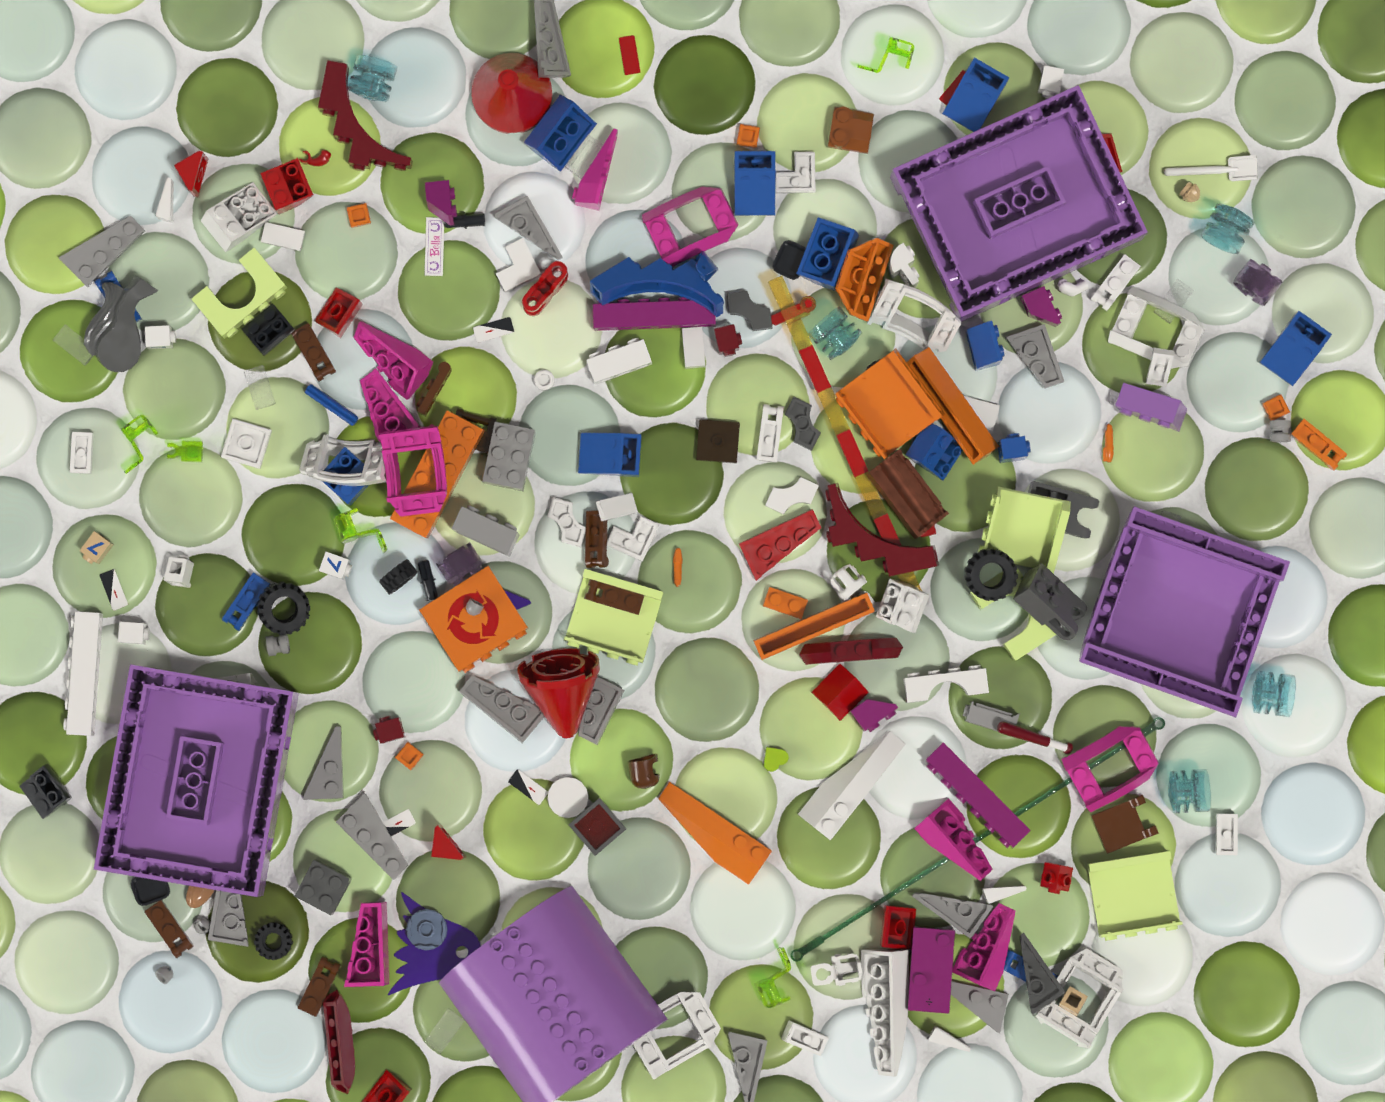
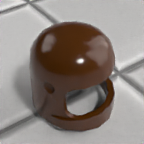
M657 753L628 761L630 779L636 788H651L659 782L660 774H654L652 767L653 763L658 762Z

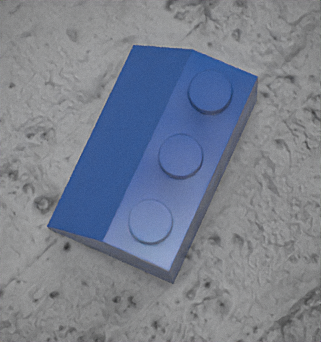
M559 95L524 143L535 154L561 172L597 123L574 101Z
M817 218L796 274L819 286L836 291L835 287L847 251L856 246L859 238L857 231Z

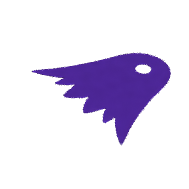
M401 892L404 903L411 915L426 909ZM404 915L403 918L408 924V921L412 916ZM445 919L448 928L446 939L435 949L422 950L411 943L407 937L406 929L397 931L400 939L408 944V946L398 950L394 957L407 962V964L401 966L396 971V973L404 974V976L397 981L388 995L418 984L441 980L465 959L459 958L456 955L457 948L465 946L468 949L467 956H469L481 947L478 938L469 929Z

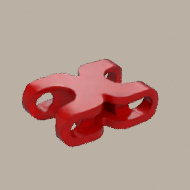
M555 261L551 263L539 280L524 295L522 304L527 315L533 317L539 315L549 304L552 297L565 285L568 280V271L563 262ZM556 272L562 273L559 277L554 276ZM532 301L537 302L535 306L529 305Z

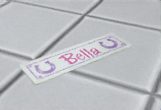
M426 217L425 276H443L444 221L440 218Z

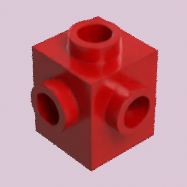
M1045 862L1040 886L1048 888L1050 893L1060 894V891L1069 892L1073 867Z

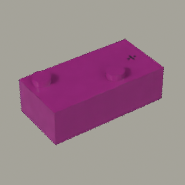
M926 927L913 928L908 1010L950 1013L956 930Z

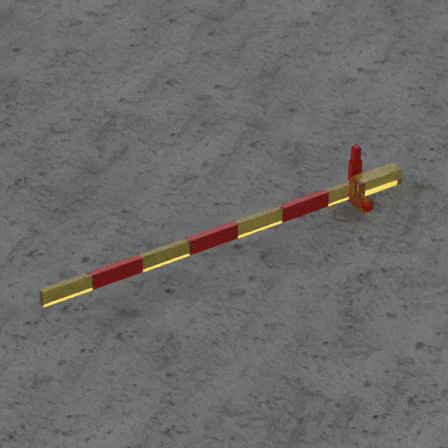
M783 276L770 280L768 285L780 312L771 316L772 325L777 326L783 322L786 323L881 538L901 545L880 495L866 475L869 472L840 405L836 401V396L801 320L814 311L816 301L811 296H805L799 304L795 305ZM914 572L898 575L900 581L918 587L921 590Z

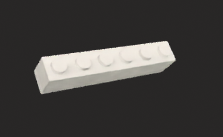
M75 612V616L71 618V628H74V633L70 637L69 647L72 649V657L68 659V669H71V674L67 678L66 684L67 689H69V698L66 697L65 710H68V716L64 719V730H66L68 735L94 736L103 622V614Z

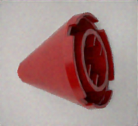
M504 53L491 58L478 70L472 84V102L479 118L491 129L505 134L524 133L535 128L551 107L552 85L550 78L538 76V62L519 53Z
M577 648L554 649L532 655L531 662L526 664L524 660L519 664L517 668L518 679L555 732L562 736V738L573 737L579 729L600 671L599 658L591 651H588V655L580 654V649Z

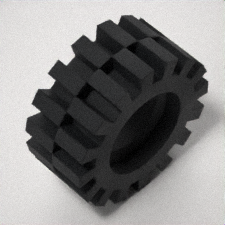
M406 559L383 576L379 583L390 595L411 580L418 571Z
M277 922L263 925L255 935L254 945H256V951L260 953L261 957L263 956L268 960H277L286 956L293 945V936L290 934V930L285 925ZM271 933H276L281 937V945L277 949H270L266 944V938Z

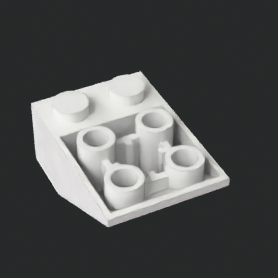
M252 182L206 210L201 222L222 249L227 252L247 239L278 213Z

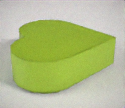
M766 747L765 769L770 772L776 771L779 765L787 763L789 759L788 753L782 749Z

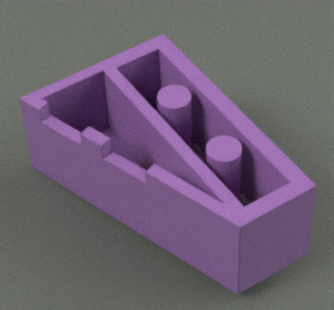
M1123 383L1115 405L1120 410L1119 413L1131 417V415H1134L1142 421L1148 423L1151 421L1161 427L1170 428L1178 432L1181 429L1187 412V408L1181 400Z

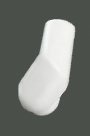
M1061 279L1057 283L1059 291L1070 297L1089 289L1085 280L1075 285L1067 282L1066 279Z

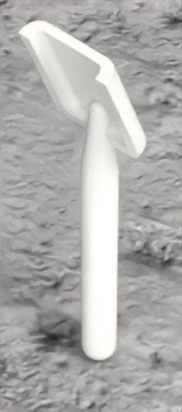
M1257 155L1230 157L1228 166L1166 168L1164 175H1205L1229 172L1230 181L1258 179Z

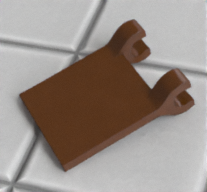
M1143 795L1091 815L1107 854L1159 834L1156 825L1144 829L1136 811L1137 806L1146 803Z

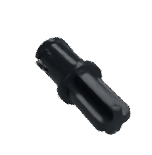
M464 213V215H457V217H453L454 225L451 226L444 222L446 228L464 227L467 229V227L485 226V214L467 215Z
M429 560L418 562L422 580L420 584L423 585L426 601L434 600L439 596L434 581L436 578L433 579Z

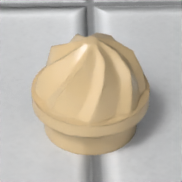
M1188 182L1179 195L1183 197L1182 200L1195 202L1200 198V190L1197 184L1193 185L1191 182Z

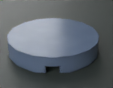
M424 909L412 915L408 921L406 931L408 939L415 947L422 950H432L440 946L446 939L448 928L447 922L440 913L435 910Z

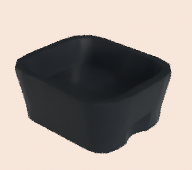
M790 240L784 241L773 262L772 267L774 271L789 279H798L800 276L796 273L806 247Z
M134 877L130 883L135 900L141 906L163 900L170 894L169 884L165 881Z

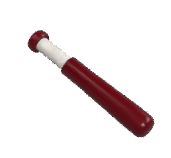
M1005 721L999 722L997 726V731L1001 734L1044 747L1049 746L1061 750L1067 755L1073 749V744L1070 742L1063 743L1053 740L1049 736Z

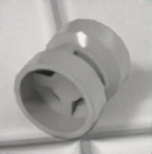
M1270 421V428L1272 429L1270 442H1290L1289 428L1291 427V421Z
M287 634L279 635V637H274L273 635L266 636L269 656H275L277 653H290Z

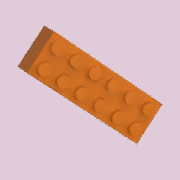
M448 410L438 426L447 480V495L441 511L400 517L394 510L390 517L391 520L425 538H429L485 432V429ZM431 448L426 449L403 494L436 490L435 467Z

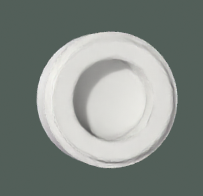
M541 370L534 377L536 387L542 391L551 389L555 382L553 374L548 370Z

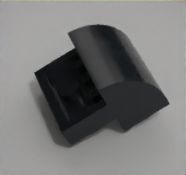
M273 303L242 328L243 332L263 356L267 355L295 331Z
M49 764L43 765L20 785V788L42 819L48 817L72 798Z

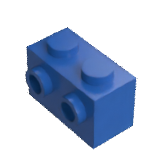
M1019 433L1009 434L1005 439H1000L997 443L999 445L1000 463L1025 460L1031 452L1029 440L1026 441L1025 436H1020Z

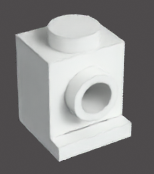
M177 555V558L169 557L164 581L172 586L190 588L194 563L189 560V557Z

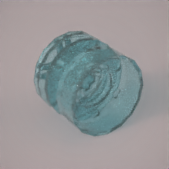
M357 55L353 69L361 75L351 76L350 79L354 83H349L348 90L364 99L389 101L390 95L386 92H391L392 87L384 82L395 80L398 67L376 57Z
M1216 204L1214 208L1216 213L1210 215L1215 223L1207 222L1200 236L1209 244L1223 251L1239 254L1245 242L1240 235H1248L1250 233L1248 228H1252L1255 222L1248 215L1234 207Z
M840 306L824 317L808 333L809 337L816 344L824 340L827 342L822 349L824 353L830 348L833 349L827 356L830 360L849 350L863 333L860 329H857L851 334L850 331L856 325L854 322L846 327L843 323L847 320L848 315Z
M1258 671L1252 688L1253 713L1260 714L1263 707V713L1268 715L1273 706L1275 716L1290 717L1296 692L1295 675L1279 674L1277 682H1275L1273 672H1268L1266 677L1265 671Z
M1207 769L1192 770L1190 779L1187 778L1185 770L1180 771V777H1178L1177 771H1170L1168 798L1173 813H1180L1181 806L1183 813H1188L1190 803H1192L1194 812L1210 811L1211 791Z

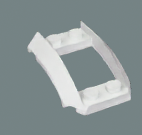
M886 279L867 324L875 323L881 325L882 329L897 333L913 341L924 350L930 347L931 350L938 349V352H944L948 349L959 329L961 320L932 296L914 287ZM904 296L918 300L941 314L931 334L913 321L895 313Z
M1132 287L1127 292L1128 296L1113 330H1110L1108 343L1151 360L1154 348L1132 339L1146 306L1149 304L1185 321L1173 348L1174 358L1171 369L1189 367L1205 328L1194 313L1165 299Z
M325 434L322 440L318 442L313 440L306 444L299 469L303 475L345 486H364L387 482L384 477L385 466L380 442H375V440L343 441L330 438ZM344 447L359 460H365L362 473L338 474L322 471L326 454L336 457Z
M1085 949L1068 959L1058 975L1057 981L1064 988L1073 971L1077 968L1110 988L1089 1024L1055 1004L1057 1000L1040 1010L1036 1017L1041 1024H1047L1078 1043L1077 1046L1089 1049L1107 1015L1124 989L1122 987V969L1091 950Z
M679 992L658 1004V1006L665 1013L682 1003L702 1039L667 1059L663 1056L650 1032L632 1044L653 1080L711 1047L721 1028L700 992Z

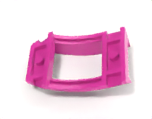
M702 186L642 214L643 223L646 224L661 258L672 267L700 254L702 251H707L728 242L739 225L722 188ZM703 198L718 233L681 249L665 215Z
M431 424L427 427L392 431L391 429L380 433L378 437L381 440L386 473L387 502L392 504L400 517L440 512L447 495V480L438 426ZM431 448L435 467L436 490L401 494V477L397 453Z
M1118 726L1102 738L1061 759L1065 770L1070 775L1086 805L1085 807L1090 813L1150 779L1159 764L1141 728L1136 726ZM1123 740L1140 773L1118 787L1103 793L1086 761Z

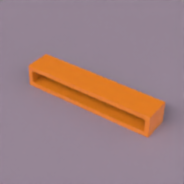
M930 347L907 361L908 365L945 414L941 417V420L973 465L989 456L999 447Z
M864 592L753 641L761 660L871 614L875 610L867 592Z

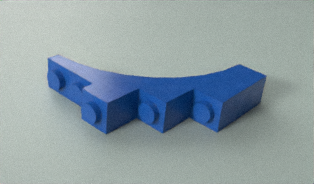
M628 257L590 280L591 294L602 306L631 294L656 292L679 295L693 300L707 308L716 317L723 314V298L712 290L710 284L705 281V275L697 271V262L694 259L689 260L674 270L662 258L642 269L639 263L634 262Z

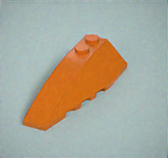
M671 782L668 783L658 798L714 862L748 885L772 852L769 848Z

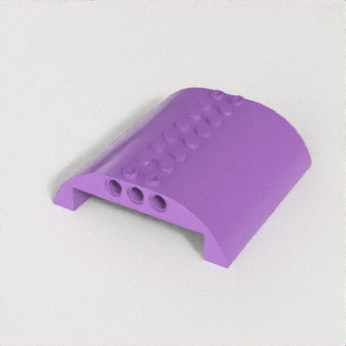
M1133 506L1115 546L1083 640L1079 662L1236 718L1243 700L1240 695L1279 582L1284 581L1290 561Z
M573 886L556 893L521 916L462 960L439 982L523 1102L556 1101L649 1031L652 1032L668 1020Z

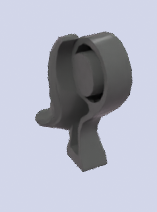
M136 275L125 288L111 282H104L102 284L106 295L104 304L90 321L84 335V345L92 356L96 355L97 360L106 369L113 372H125L138 362L141 355V341L134 316L135 307L140 300L158 292L156 288Z

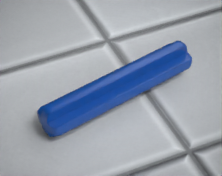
M312 384L306 388L305 393L351 426L356 424L358 417Z

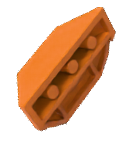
M874 238L847 251L835 289L849 315L866 322L869 321L894 246L893 244L879 238Z

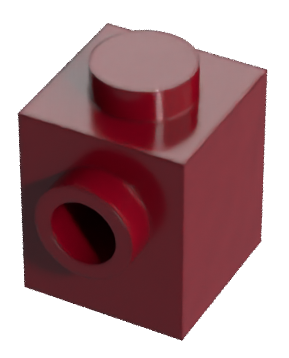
M734 324L715 328L714 333L719 355L724 354V357L736 355V351H739V345H742L740 332L736 333Z
M391 716L380 718V723H376V728L373 729L375 740H379L380 744L405 738L400 717L391 719Z

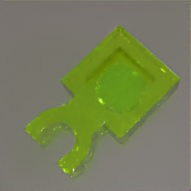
M182 441V446L167 443L168 448H175V453L172 455L167 454V459H175L181 456L182 462H203L202 441Z

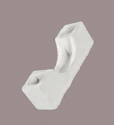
M981 665L969 666L968 671L952 668L948 669V673L940 674V670L928 671L927 676H920V673L907 674L908 678L903 679L906 703L927 701L932 689L943 682H952L959 685L967 696L989 693L986 668L981 669Z

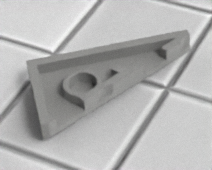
M528 196L494 214L498 221L557 260L563 258Z
M335 727L303 796V800L344 798L341 727Z
M914 892L912 895L913 898L970 939L993 908L990 904Z
M952 981L951 995L993 1030L1000 1033L1009 994Z
M729 1031L728 1036L744 1101L754 1102L768 1040Z

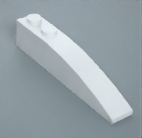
M889 731L825 780L798 815L831 840L906 743Z
M863 949L861 950L863 998L866 997L868 1008L865 1010L867 1017H870L872 1029L869 1030L871 1037L875 1041L876 1047L873 1050L879 1075L895 1077L898 1074L908 1017V950Z

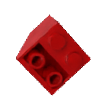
M298 158L260 173L278 214L296 208L314 196Z

